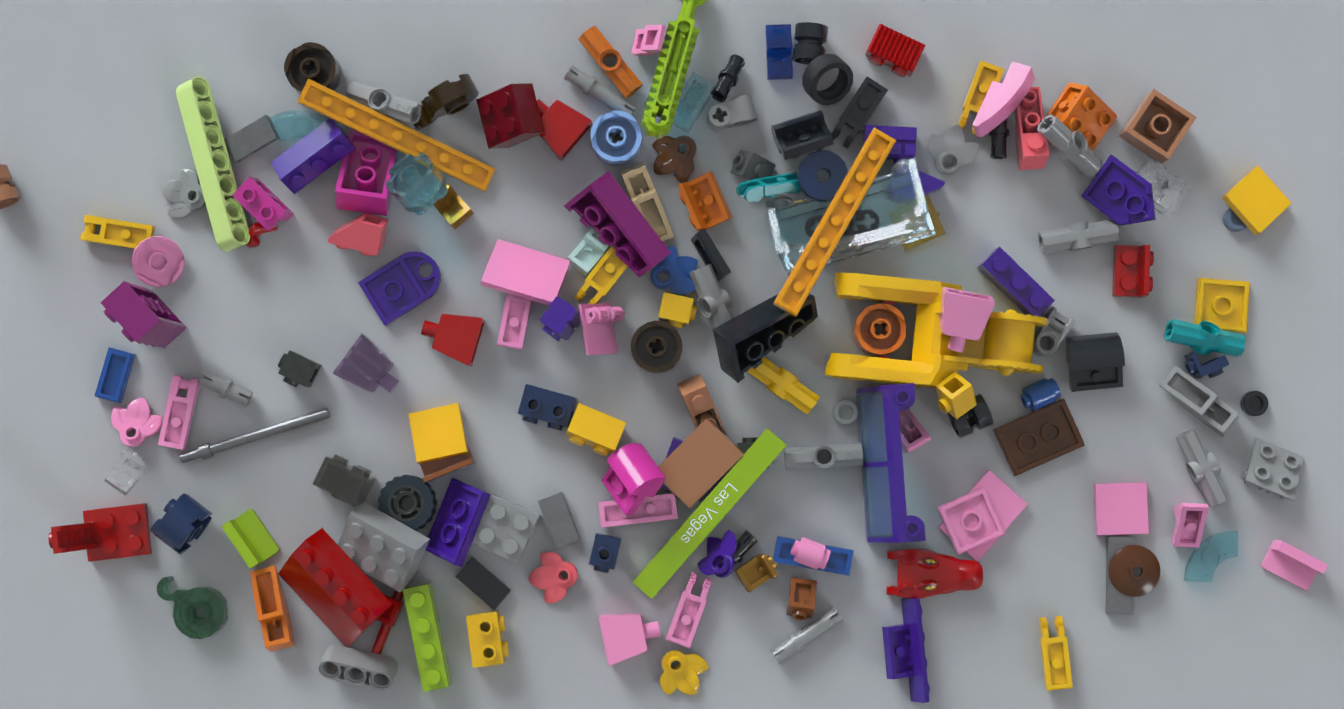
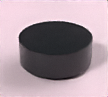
M1249 391L1242 396L1240 406L1246 415L1260 416L1268 408V399L1260 391Z

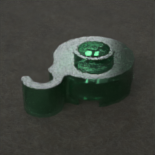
M164 577L159 581L157 593L163 600L174 601L173 618L176 627L182 634L189 638L203 639L215 635L223 629L228 620V608L226 605L227 600L220 591L212 587L200 586L189 590L183 588L171 593L168 590V585L174 580V577ZM197 608H205V611L203 612L204 614H206L205 618H199L196 615Z

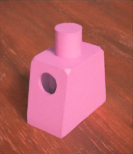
M943 287L940 329L943 334L950 335L948 349L963 352L966 339L975 341L980 339L995 304L992 296Z
M641 613L599 615L608 666L648 651L646 639L661 636L658 621L643 624Z

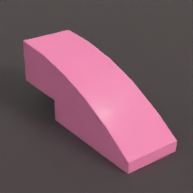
M1012 62L1003 83L992 82L972 124L977 137L981 138L995 129L1018 107L1035 80L1032 67Z

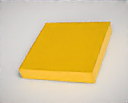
M1258 165L1222 197L1255 236L1260 234L1292 204Z
M1197 278L1194 324L1199 325L1201 321H1209L1217 325L1221 330L1247 333L1250 282Z
M459 403L409 413L415 456L418 464L468 453Z

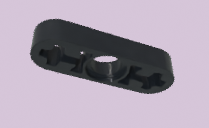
M872 210L856 211L854 215H857V221L864 220L865 215L869 214L870 218L875 219V223L871 224L870 229H866V225L863 224L857 225L858 231H853L854 220L852 218L848 230L844 232L842 237L875 232L880 225L879 216ZM823 215L812 216L806 221L805 232L809 237L814 233V231H810V226H813L816 220L819 223Z

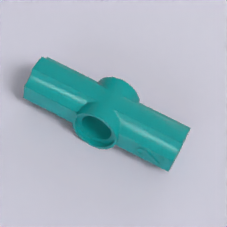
M1172 319L1167 322L1164 334L1165 341L1190 346L1193 351L1201 355H1209L1213 351L1238 357L1245 350L1246 338L1243 334L1221 330L1217 325L1209 321H1201L1198 325Z

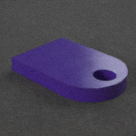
M413 251L402 254L359 281L358 284L383 324L387 326L434 296L441 283V273L437 263L430 256L422 252ZM427 263L432 266L433 272L429 277L424 278L420 276L419 268Z

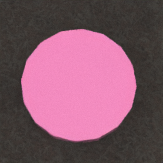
M163 236L148 237L141 241L134 249L132 256L133 270L138 279L146 285L153 287H164L177 281L185 265L183 252L178 244L170 238Z

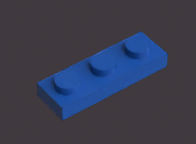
M777 536L773 556L775 562L813 569L793 561L794 555L790 553L796 539ZM826 545V549L831 550L828 562L824 570L820 568L817 570L849 576L854 550Z

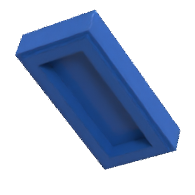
M108 348L95 397L122 403L136 354Z

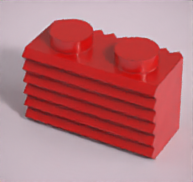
M879 24L865 56L869 57L868 61L876 66L882 67L884 64L891 67V72L897 76H911L926 45L883 24Z

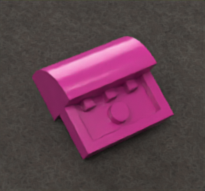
M632 443L619 448L609 456L606 461L609 463L610 468L601 481L623 513L633 516L645 497L655 496L666 480V477L644 446L639 443Z

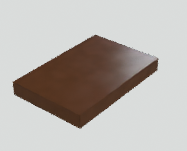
M1065 399L1058 400L993 429L1013 476L1022 474L1085 446Z

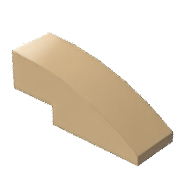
M642 161L620 170L619 172L632 202L662 241L673 238V232L644 162Z

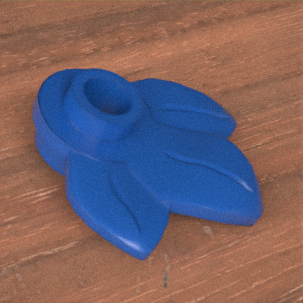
M675 246L667 247L671 253L652 269L650 274L652 284L658 289H669L676 295L693 292L696 288L693 281L689 278V272L696 269L698 260L689 256L678 257ZM662 272L668 275V279L664 282L658 279V275Z

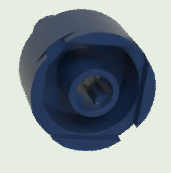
M183 493L177 501L173 498L168 502L163 510L166 514L152 525L150 531L175 552L183 554L191 547L188 542H191L194 538L197 540L205 531L212 519L210 516L213 513L191 496Z

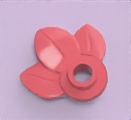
M555 552L541 553L540 560L542 566L533 570L528 580L534 587L545 589L544 600L546 603H555L562 600L567 594L568 587L573 586L577 582L578 570L572 563L564 562L560 555ZM562 571H566L568 573L567 580L562 578Z

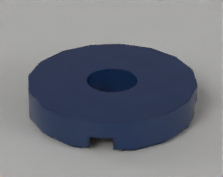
M818 150L808 154L801 161L797 170L798 184L801 191L815 201L832 200L848 173L846 163L839 155L828 150ZM818 170H825L829 174L827 182H820L817 179L816 172Z

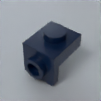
M1195 352L1184 356L1186 359L1184 362L1185 368L1195 379L1208 375L1209 379L1224 373L1222 368L1230 365L1225 355L1216 357L1203 364L1200 363Z

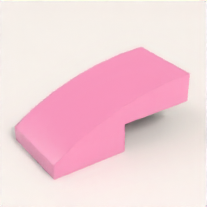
M646 25L645 29H636L631 54L643 57L660 53L666 26Z

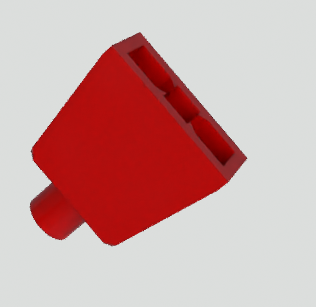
M538 99L537 104L545 133L539 136L558 159L562 161L593 126L592 120L559 100H556L548 107Z
M442 314L439 324L425 320L421 335L434 338L432 349L472 367L485 320L479 317Z

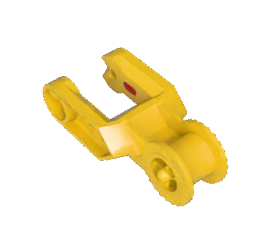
M859 273L834 274L837 298L882 302L890 305L917 306L911 361L890 359L885 356L869 357L831 353L825 366L824 376L888 384L914 383V386L936 388L935 386L955 371L957 373L958 371H968V366L997 370L1004 376H1009L1013 372L1043 373L1044 366L1032 364L1035 327H1046L1048 325L1047 318L1031 316L1029 314L1023 315L1013 309L1007 310L1005 313L992 311L978 341L966 339L963 352H957L948 349L950 335L943 334L940 329L941 300L943 287L962 290V286L940 281Z

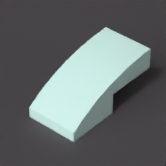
M593 228L587 232L583 240L567 257V260H570V264L585 276L588 275L611 247L607 244L604 245L598 239L600 235Z

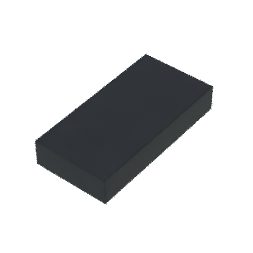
M704 228L697 232L691 238V242L705 265L711 264L717 280L724 279L731 273L730 269L706 229Z
M474 557L456 575L459 581L493 610L499 606L511 591L508 586Z

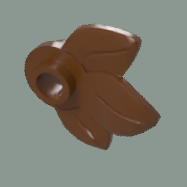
M662 136L660 139H657L652 144L653 149L659 153L654 162V173L657 175H667L674 172L680 183L686 182L695 169L693 161L697 150L695 141L688 136H679L676 139L670 136ZM681 144H685L688 149L686 153L680 152L679 146Z

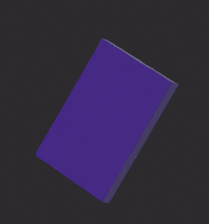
M451 478L428 535L430 540L426 551L456 566L462 567L491 494L458 479Z

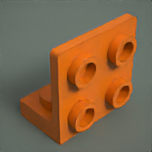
M1071 82L1068 83L1046 115L1052 114L1054 117L1056 116L1072 132L1080 131L1085 136L1088 147L1092 151H1094L1117 117L1088 86Z

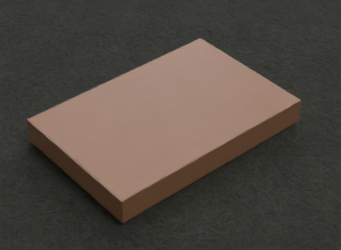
M706 418L658 467L666 477L664 484L686 506L691 508L744 453Z

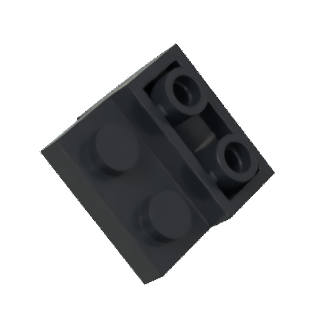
M821 110L771 126L773 140L779 153L783 155L785 160L796 158L815 150H821L834 144L833 137L825 123L824 114Z
M1117 332L1066 337L1069 381L1072 392L1123 387L1125 357L1122 341Z

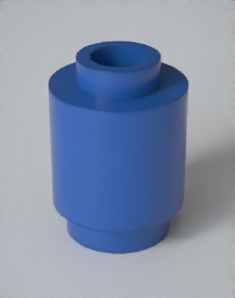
M1043 378L1023 387V394H1020V399L1025 408L1035 411L1055 402L1056 398L1061 396V392L1053 378Z

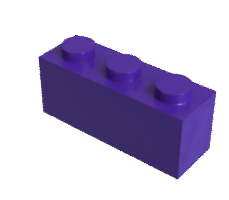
M329 118L273 160L271 164L279 179L293 194H296L353 151L355 147L343 128L335 120Z
M1000 246L977 267L1025 315L1029 314L1039 317L1055 301Z

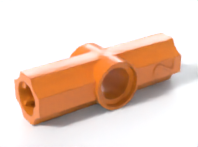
M596 26L587 29L578 38V41L599 65L601 71L608 76L625 99L635 94L643 86L641 81L623 61L620 53L610 45ZM608 57H613L618 62L614 67L609 68L603 64L604 60Z

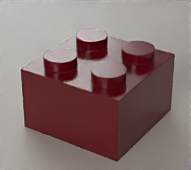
M532 83L509 84L476 99L488 149L510 148L545 133Z

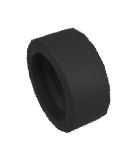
M835 54L818 56L810 62L802 76V85L805 92L820 105L828 106L839 102L848 94L853 84L851 68ZM838 68L839 73L836 81L827 89L817 91V84L822 75L831 69Z

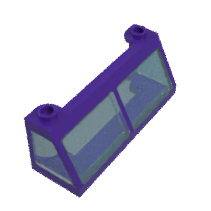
M914 383L856 389L859 440L862 443L863 465L861 468L867 542L903 543L926 541L923 521L917 516H907L899 411L907 410L914 404Z

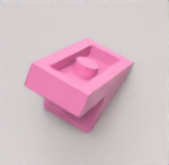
M1181 503L1173 506L1176 518L1172 537L1174 547H1200L1209 509L1208 504Z

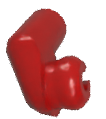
M255 222L249 228L250 240L246 244L247 247L259 246L260 240L258 237L263 233L278 230L277 224L271 230H266L259 222Z

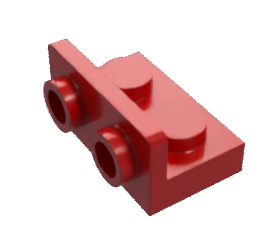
M1150 245L1114 246L1112 296L1138 298L1149 296V292L1153 289V277L1150 276V266H1153L1154 253L1150 251Z

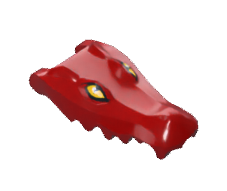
M922 548L887 550V559H898L897 587L886 586V595L908 599H925L960 590H977L982 586L983 568L978 561L957 559Z

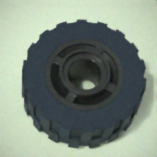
M413 475L397 476L392 481H388L386 486L381 489V495L378 497V510L418 531V529L426 527V524L432 521V517L436 513V494L432 490V486L419 477ZM410 496L414 504L410 510L405 511L402 507V501L405 497Z

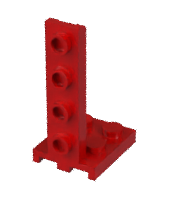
M147 503L83 511L84 523L51 527V532L48 536L49 546L53 549V554L87 549L88 562L152 554Z

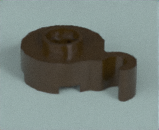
M469 74L459 75L460 80L456 82L446 80L428 92L429 96L424 97V100L421 101V116L419 121L414 124L416 130L432 124L439 117L458 113L470 105V102L478 96L479 92Z

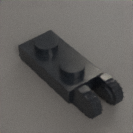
M867 76L840 116V121L831 134L833 140L839 136L844 124L848 125L853 129L844 140L843 146L848 149L857 133L862 131L888 89Z

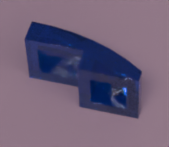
M791 24L766 25L767 80L793 79Z

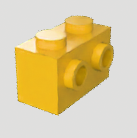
M579 403L565 436L570 438L569 441L575 445H588L593 447L595 453L607 456L615 452L626 422Z
M499 610L468 614L466 621L472 667L504 664L506 661L505 657H509L508 642H503L502 631H506L504 615L500 616Z

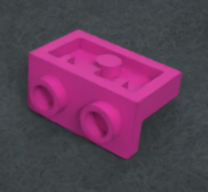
M249 177L233 194V197L266 230H271L280 220L288 221L294 215L258 178Z

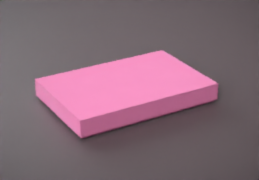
M497 239L481 279V285L550 306L555 297L559 296L570 267V260Z
M987 470L968 493L985 487L1005 531L1028 504L990 470ZM942 522L938 528L949 537ZM998 538L966 551V553L975 561H979Z

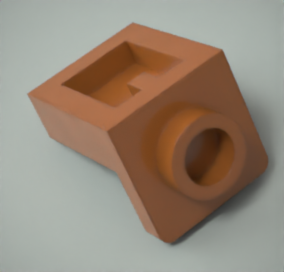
M791 578L787 616H792L796 620L812 618L817 581Z

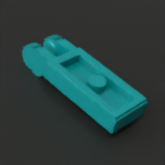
M797 172L756 178L742 182L736 187V193L752 203L753 201L759 202L762 197L775 198L781 193L798 194L801 192Z

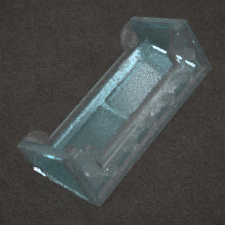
M915 158L898 161L892 167V174L874 179L857 211H874L880 219L878 229L858 235L841 237L826 265L936 235ZM778 195L773 199L765 201L776 254L788 276L811 238L805 232L806 221L812 216L824 215L832 200L821 202L808 197L793 202L790 197ZM867 214L864 220L857 221V215H854L853 231H858L857 225L862 224L866 225V229H870L871 224L875 223V219L870 218L869 214ZM818 220L814 221L813 226H810V231H815L819 224Z

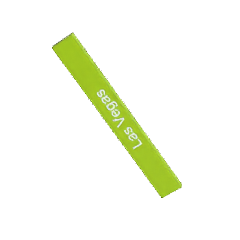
M767 427L632 583L652 599L787 444Z

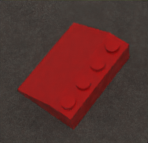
M323 528L304 540L291 554L278 573L340 642L348 648L392 605L386 596Z

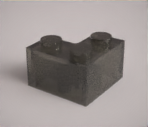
M334 454L333 457L326 456L314 479L313 485L332 493V497L353 507L360 506L365 502L376 480L375 477L370 475L372 471L360 465H353L352 467L347 464L348 459Z

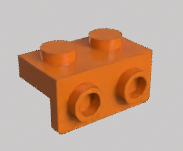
M713 171L678 185L680 190L679 197L683 204L687 206L690 213L689 220L697 231H701L704 228L709 230L733 218Z

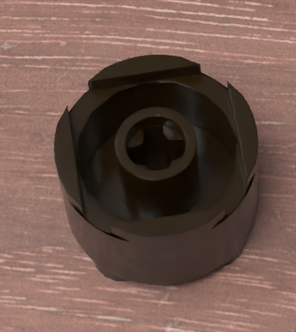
M307 42L294 48L289 52L284 63V71L289 83L300 94L308 79L333 91L339 84L341 76L339 63L331 52L321 44ZM316 67V73L314 72L312 73V75H310L308 71L314 70V68Z
M651 321L643 324L635 331L631 340V353L637 365L643 370L655 374L664 373L671 370L680 360L682 340L677 330L669 323ZM660 341L661 347L664 350L658 351L657 354L652 353L653 349L649 347L650 344Z

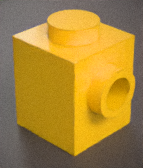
M664 292L658 319L668 321L673 327L682 329L683 325L689 324V320H695L698 306L693 305V298Z
M956 371L935 386L939 399L937 401L938 406L944 413L951 414L955 419H958L977 405L972 384Z

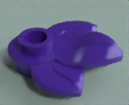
M731 530L726 531L722 540L715 537L707 538V557L697 563L701 573L707 576L715 574L720 578H726L732 573L735 566L733 556L737 549V539Z

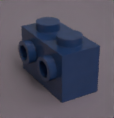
M526 384L518 414L523 415V421L537 424L539 419L548 422L547 427L562 431L563 426L569 428L577 398Z

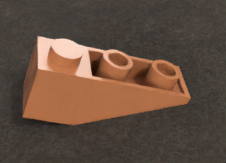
M701 374L677 383L695 428L708 418L727 436Z

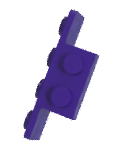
M902 598L904 624L882 627L887 679L909 677L911 701L927 703L930 701V686L927 679V659L924 647L925 634L922 626L923 611L919 598Z

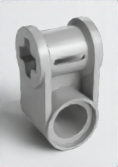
M750 94L712 106L707 116L709 127L712 130L721 131L756 121L758 118ZM717 112L720 116H725L721 123L718 119H713Z
M1054 306L1051 307L1044 317L1048 319V325L1046 327H1039L1034 335L1033 353L1038 356L1054 353L1075 323L1073 318L1068 319L1057 312V308ZM1042 337L1046 338L1050 343L1048 350H1043L1040 347V339Z

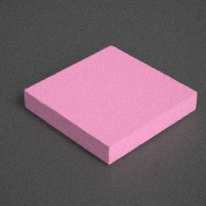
M1147 482L1094 484L1096 535L1149 534Z
M985 487L936 507L957 555L1005 535Z

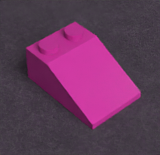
M349 130L348 137L355 149L342 159L335 188L336 209L387 216L392 196L398 151L360 132Z

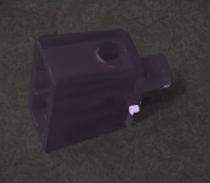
M364 334L359 336L333 372L336 376L372 393L379 385L391 393L399 383L398 379L388 373L394 363Z

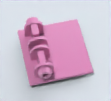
M610 303L579 304V318L582 323L583 343L587 356L618 353L614 322H619L623 319L625 315L624 310L619 306L611 307Z

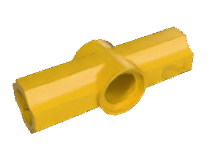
M765 357L761 359L763 363L756 369L751 367L747 371V373L766 385V388L784 401L787 400L807 415L820 398V396L801 384L799 379L782 367H777Z

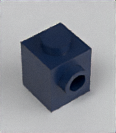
M596 533L589 564L594 565L593 570L609 573V569H615L622 538Z

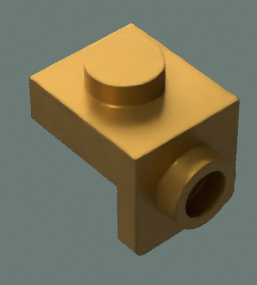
M449 184L437 190L429 199L454 230L474 214Z
M757 554L733 570L747 592L753 591L770 578L778 576L775 570L777 569L775 561L771 556H766V554Z

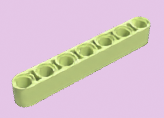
M197 76L179 85L176 89V96L216 243L221 250L229 252L249 242V229L243 207L233 197L238 188L210 86L204 78Z

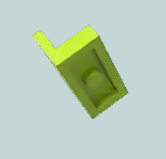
M253 509L247 510L236 519L229 520L221 526L250 569L257 567L280 551L279 546Z

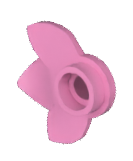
M143 397L132 401L127 409L115 406L111 414L112 426L120 432V440L128 447L139 446L147 436L156 434L163 420L159 415H150L149 404ZM131 430H136L135 436L128 437V433Z

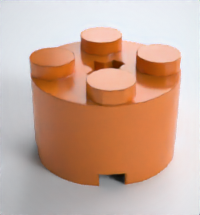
M878 303L870 305L857 315L853 323L852 335L854 341L863 352L869 355H887L897 350L905 340V318L896 307L890 304ZM882 324L884 326L882 331L885 334L876 335L874 333L876 331L874 325L879 326Z

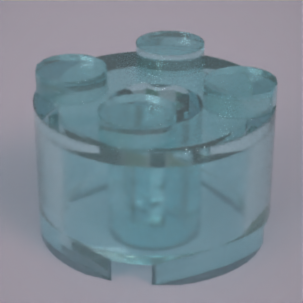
M419 153L420 156L415 157L412 154L406 155L398 160L389 171L391 175L389 182L386 179V187L405 210L414 212L416 215L424 214L429 207L445 197L448 192L445 177L429 157L423 153Z

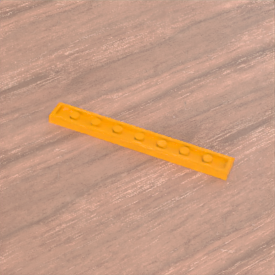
M310 79L307 80L297 103L483 192L486 191L495 171V168Z
M875 127L872 129L773 303L775 306L794 317L798 315L896 142L894 138Z

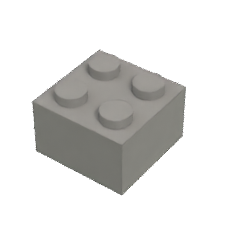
M493 494L488 501L472 543L515 563H519L541 515Z

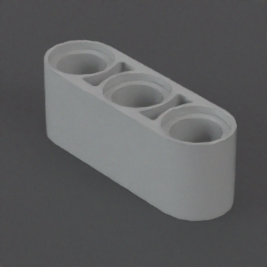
M331 645L326 649L318 670L324 678L384 691L391 687L398 664L393 658L339 645Z

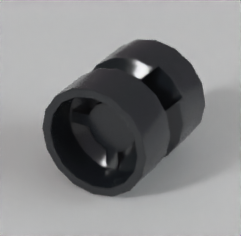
M812 22L797 23L794 39L798 43L793 47L792 61L809 65L812 60L820 55H824L826 51L822 44L827 42L828 27Z
M981 394L975 396L977 405L958 419L947 413L951 425L959 438L972 434L974 428L981 430L993 425L991 412Z

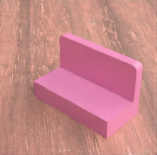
M1273 540L1261 567L1303 590H1308L1316 573L1324 574L1328 564L1284 541Z

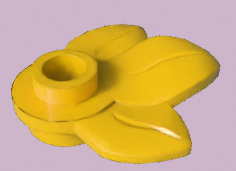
M678 650L669 651L662 658L661 665L664 671L660 676V686L667 695L673 693L677 688L685 694L695 695L699 689V678L697 675L705 672L709 668L708 664L701 656L695 653L684 655ZM673 661H679V665L677 667H671V663Z

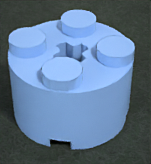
M611 111L598 117L591 128L592 148L602 162L611 166H624L638 156L642 147V133L639 124L632 115L624 111ZM617 134H620L622 141L613 143L611 136L616 137Z

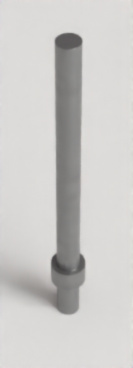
M328 408L220 442L213 444L209 442L198 445L197 449L179 454L182 463L199 458L205 460L214 457L215 453L330 418Z

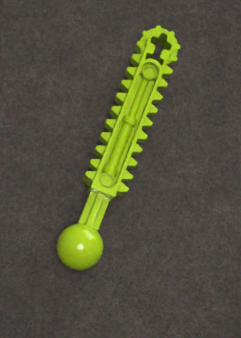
M680 0L682 6L677 20L670 21L668 24L665 40L662 45L663 49H661L652 80L653 84L649 91L651 93H649L647 98L649 102H646L645 111L642 115L641 127H643L647 136L650 135L660 139V137L668 135L674 122L673 118L676 114L675 109L678 107V100L684 86L685 74L689 68L687 65L691 61L693 48L700 31L694 27L696 9L707 0ZM656 116L661 117L659 123L655 122Z

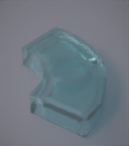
M303 110L285 111L270 117L281 142L293 137L304 138L326 121V119L317 114Z
M1238 531L1220 532L1200 543V547L1193 551L1187 562L1184 581L1212 582L1214 571L1221 562L1228 558L1238 557Z

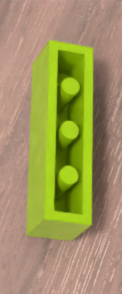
M432 582L403 589L423 692L449 687L452 684Z

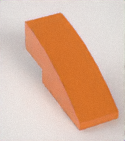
M276 566L251 571L250 577L257 618L261 623L265 648L273 652L296 646L289 611Z

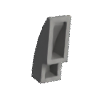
M1176 365L1159 385L1181 406L1221 437H1224L1239 418V413L1220 400L1217 394Z

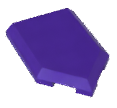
M1111 154L1081 197L1119 226L1156 220L1152 184Z

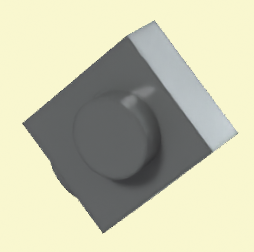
M741 150L733 160L731 173L742 176L747 180L771 176L776 164L754 152Z

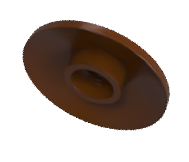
M1128 545L1119 549L1112 556L1108 568L1109 578L1113 586L1122 594L1132 597L1143 596L1151 592L1157 585L1160 578V564L1157 557L1149 549L1139 545ZM1138 566L1141 569V573L1139 576H1134L1133 569Z

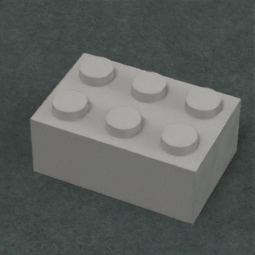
M364 502L349 513L338 546L363 572L401 592L415 579L430 539Z

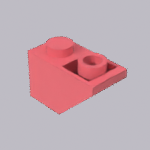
M363 213L335 229L328 238V243L335 244L340 249L360 251L361 254L366 256H377L384 247L389 219Z

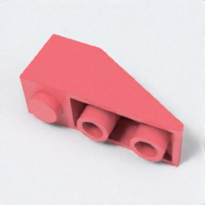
M1030 87L1026 96L1015 109L1016 152L1019 170L1044 169L1049 157L1048 142L1037 131L1038 124L1044 119L1040 87Z

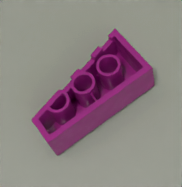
M609 171L564 205L568 211L574 210L581 217L579 221L586 228L591 226L600 235L598 239L604 245L612 246L616 250L615 255L638 277L652 269L671 253Z

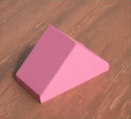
M910 409L899 411L901 442L904 453H909L931 440L929 434Z

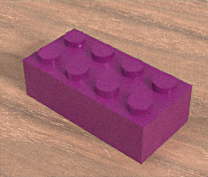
M123 281L100 302L105 308L104 314L113 323L117 321L124 328L121 332L130 342L136 341L138 344L143 343L146 346L151 345L152 347L165 348L187 328L153 290Z

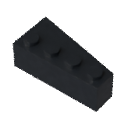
M809 293L796 317L773 304L778 296L777 294L714 328L713 333L721 370L739 383L745 378L744 373L751 367L756 369L763 363L761 359L768 353L778 351L785 339L789 336L795 337L818 318L815 297Z

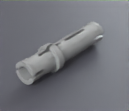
M573 65L564 77L565 80L583 90L582 93L584 95H591L614 111H624L631 115L637 107L597 82L596 77H589Z
M833 607L795 635L793 633L790 634L788 640L770 650L774 657L777 656L776 660L778 663L781 664L797 651L802 652L804 650L803 647L838 623L843 622L841 615H837L838 611L836 608Z

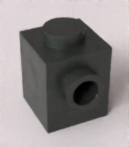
M289 350L288 354H283L279 361L278 367L280 370L278 374L284 376L283 381L296 388L298 384L311 388L322 365Z

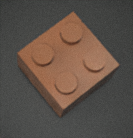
M1153 89L1146 94L1119 137L1162 164L1169 160L1197 117Z

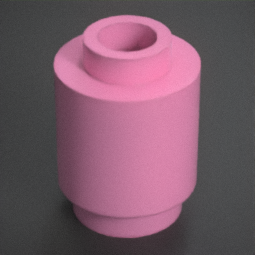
M802 537L800 541L795 540L790 554L794 555L793 561L816 570L818 568L824 570L831 550L826 549V545Z

